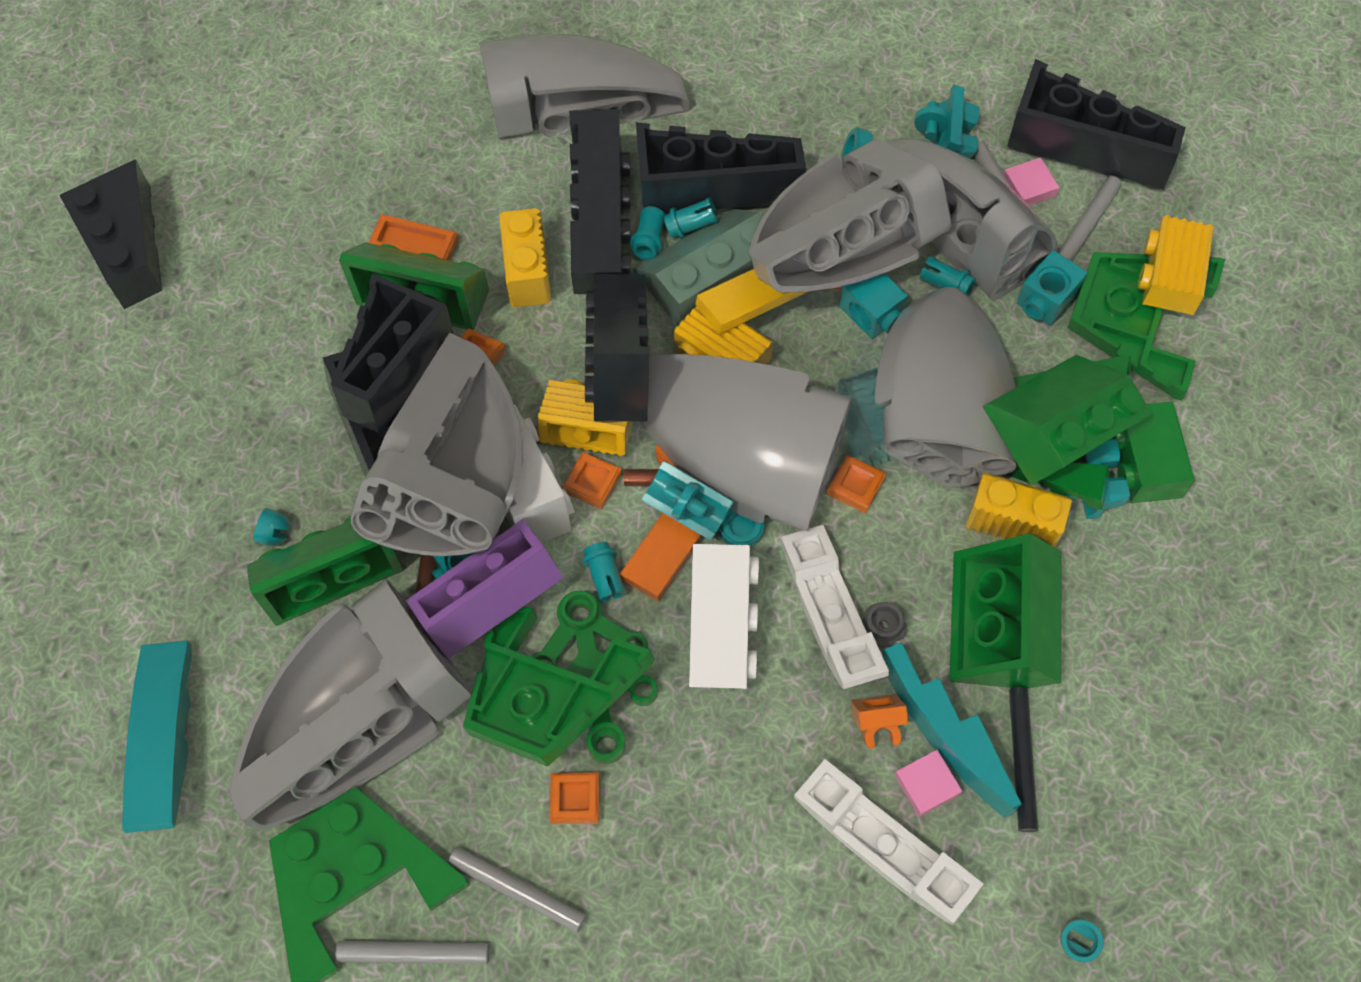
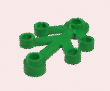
M579 590L573 591L562 598L557 608L559 627L542 651L535 653L532 657L538 660H548L552 665L558 667L556 665L557 659L571 641L576 638L578 655L567 670L590 678L604 653L596 648L594 633L609 642L614 637L627 642L638 641L647 649L648 642L641 633L629 632L604 617L602 604L598 598L588 591ZM578 608H584L589 612L587 618L580 621L575 620L572 617V613ZM641 675L626 690L631 694L632 701L639 706L652 704L658 694L655 680L646 675ZM640 684H647L652 688V693L648 697L641 698L635 694L636 687ZM609 708L593 722V727L589 730L586 739L590 756L602 764H610L619 760L626 746L623 731L618 725L611 722ZM604 738L613 739L616 743L615 748L608 753L601 752L598 749L600 740Z

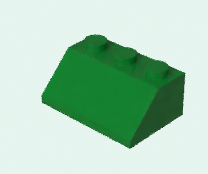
M367 242L342 252L339 258L356 305H365L371 290L369 282L374 273L446 304L451 326L466 330L475 329L489 292L484 268H479L470 262L463 261L457 263L439 259L430 253L416 254L400 250L389 244H382L380 246Z
M1078 355L1065 360L983 406L1030 485L1064 468L1153 414L1129 375Z
M351 516L339 526L327 531L312 532L306 535L299 543L284 549L269 550L263 553L258 560L247 564L250 591L275 626L403 571L395 550L360 536L352 527Z
M1028 533L954 552L949 681L1007 688L1025 687L1027 689L1061 683L1062 552L1035 535Z

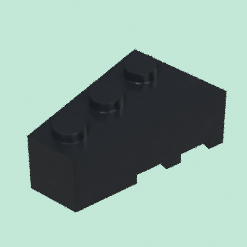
M136 159L59 195L103 277L124 309L162 291L158 248L155 243L154 234L155 221L150 198L152 197L151 187Z
M373 273L369 282L371 290L365 305H360L356 316L358 320L357 327L352 339H347L331 381V387L343 417L380 434L410 396L448 334H453L446 304Z

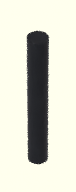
M1014 687L1009 689L1015 789L1021 802L1020 807L1017 809L1018 831L1037 832L1038 820L1028 689L1025 687Z

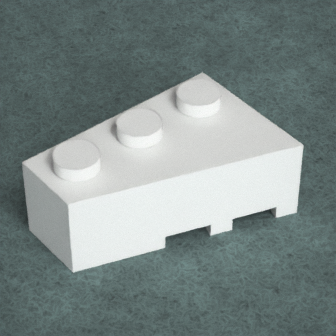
M514 405L522 434V466L520 480L506 518L511 527L523 519L539 541L544 543L571 531L569 515L575 513L566 490L561 489L555 478L557 474L547 452L542 454L536 444L539 441V437L530 417L523 419L516 405Z
M693 544L689 687L747 689V679H756L757 651L748 650V631L757 632L758 604L749 603V584L758 585L759 557L750 556V545Z

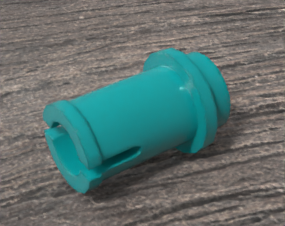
M710 197L680 210L673 207L670 209L669 214L664 215V221L672 238L679 236L680 239L685 238L686 233L718 223L719 218L717 214L714 215V212L717 211Z
M648 206L640 212L637 232L630 239L632 252L640 259H652L662 249L660 237L663 224L665 223V213L660 208Z
M934 256L928 258L925 264L929 266L930 270L922 268L919 277L921 281L937 288L955 287L962 290L968 296L971 294L976 278L970 275V270L960 271Z
M608 542L595 543L583 550L585 557L582 559V564L584 567H589L598 594V600L601 603H606L610 601V595H613L614 600L626 595V588L623 586L614 560L617 556L616 550L610 548Z

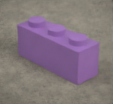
M522 519L496 537L488 549L473 553L408 598L406 602L428 635L446 658L449 659L562 580L563 576L543 544Z

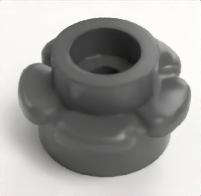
M880 602L866 609V617L862 619V623L867 633L872 632L878 646H891L893 641H899L904 637L907 625L904 622L903 612L896 605L889 602ZM885 621L888 627L881 628L879 623Z

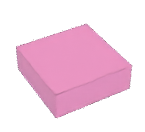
M1041 157L1005 169L1004 175L1013 190L1028 205L1057 196L1060 187Z
M938 750L899 769L894 774L918 817L951 801L963 792Z

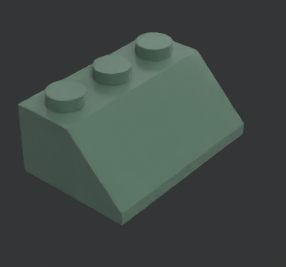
M732 209L720 216L718 223L698 229L659 254H656L654 258L646 260L633 268L635 274H645L647 289L676 325L679 326L681 321L685 320L687 314H690L692 309L696 307L695 302L698 294L754 269L749 249L762 216L758 212Z

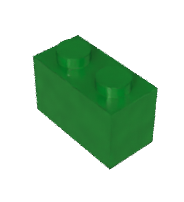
M1173 401L1147 404L1153 414L1112 438L1117 439L1120 450V464L1117 469V477L1127 479L1130 491V504L1181 499L1195 482Z

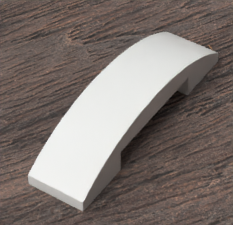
M824 525L809 528L808 531L802 530L781 536L783 551L805 614L817 643L842 689L889 676V670L872 632H866L840 574L839 559Z
M826 759L823 760L794 795V798L825 829L883 878L915 902L951 925H954L984 885L944 852L940 855L876 806L863 795V788Z

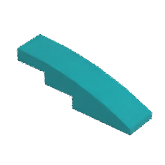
M188 640L141 645L127 734L122 828L125 833L175 828L188 758V744L184 738L190 708V696L186 685L192 659V649Z
M902 642L885 648L882 657L889 670L887 678L896 694L905 703L908 714L930 745L939 751L944 761L961 780L1002 817L1005 818L1013 815L1020 807L1021 802L978 714L960 721L940 678L921 684Z

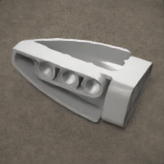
M531 34L479 43L498 138L532 133V124L538 123L540 132L545 136H556L555 133L557 132L560 135L571 133L569 110L619 109L620 124L632 122L634 118H636V121L689 112V99L680 74L656 59L627 46L589 36L570 34Z
M900 138L885 141L929 161L938 169L944 182L951 218V229L931 242L953 266L970 270V275L976 278V283L991 300H997L1023 285L1052 250L1055 251V234L1012 188L970 158L926 140Z
M874 139L845 155L842 159V165L838 156L831 155L788 186L772 203L760 220L749 249L756 275L759 280L778 292H810L860 282L918 259V248L951 229V218L942 176L938 169L929 161L880 139Z
M944 287L932 291L913 301L901 312L885 340L875 386V402L880 406H886L883 410L884 451L946 487H965L979 483L983 472L1002 476L1016 469L1014 457L983 408L987 403L1016 388L1010 364L1002 343L986 314L974 299L958 288Z
M449 333L392 422L380 446L377 460L360 485L352 511V527L363 538L399 551L430 556L465 555L488 549L492 544L508 512L520 480L522 434L510 393L498 371L480 347Z
M650 355L647 422L643 423L655 444L662 449L675 467L735 501L731 507L732 511L757 523H763L766 515H768L769 519L808 531L841 444L852 398L812 386L810 392L807 393L806 389L810 379L808 374L772 365L707 355Z
M387 579L352 604L353 610L346 604L341 603L324 616L289 655L264 693L248 725L230 783V799L242 822L257 830L273 828L336 799L353 787L357 788L436 738L440 730L434 719L440 722L470 699L472 691L451 660L446 658L428 635L410 606Z

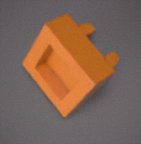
M897 694L850 700L853 720L862 731V738L869 749L875 748L874 734L881 728L889 730V738L893 745L900 744L901 732L898 726L907 725L908 717L907 707Z

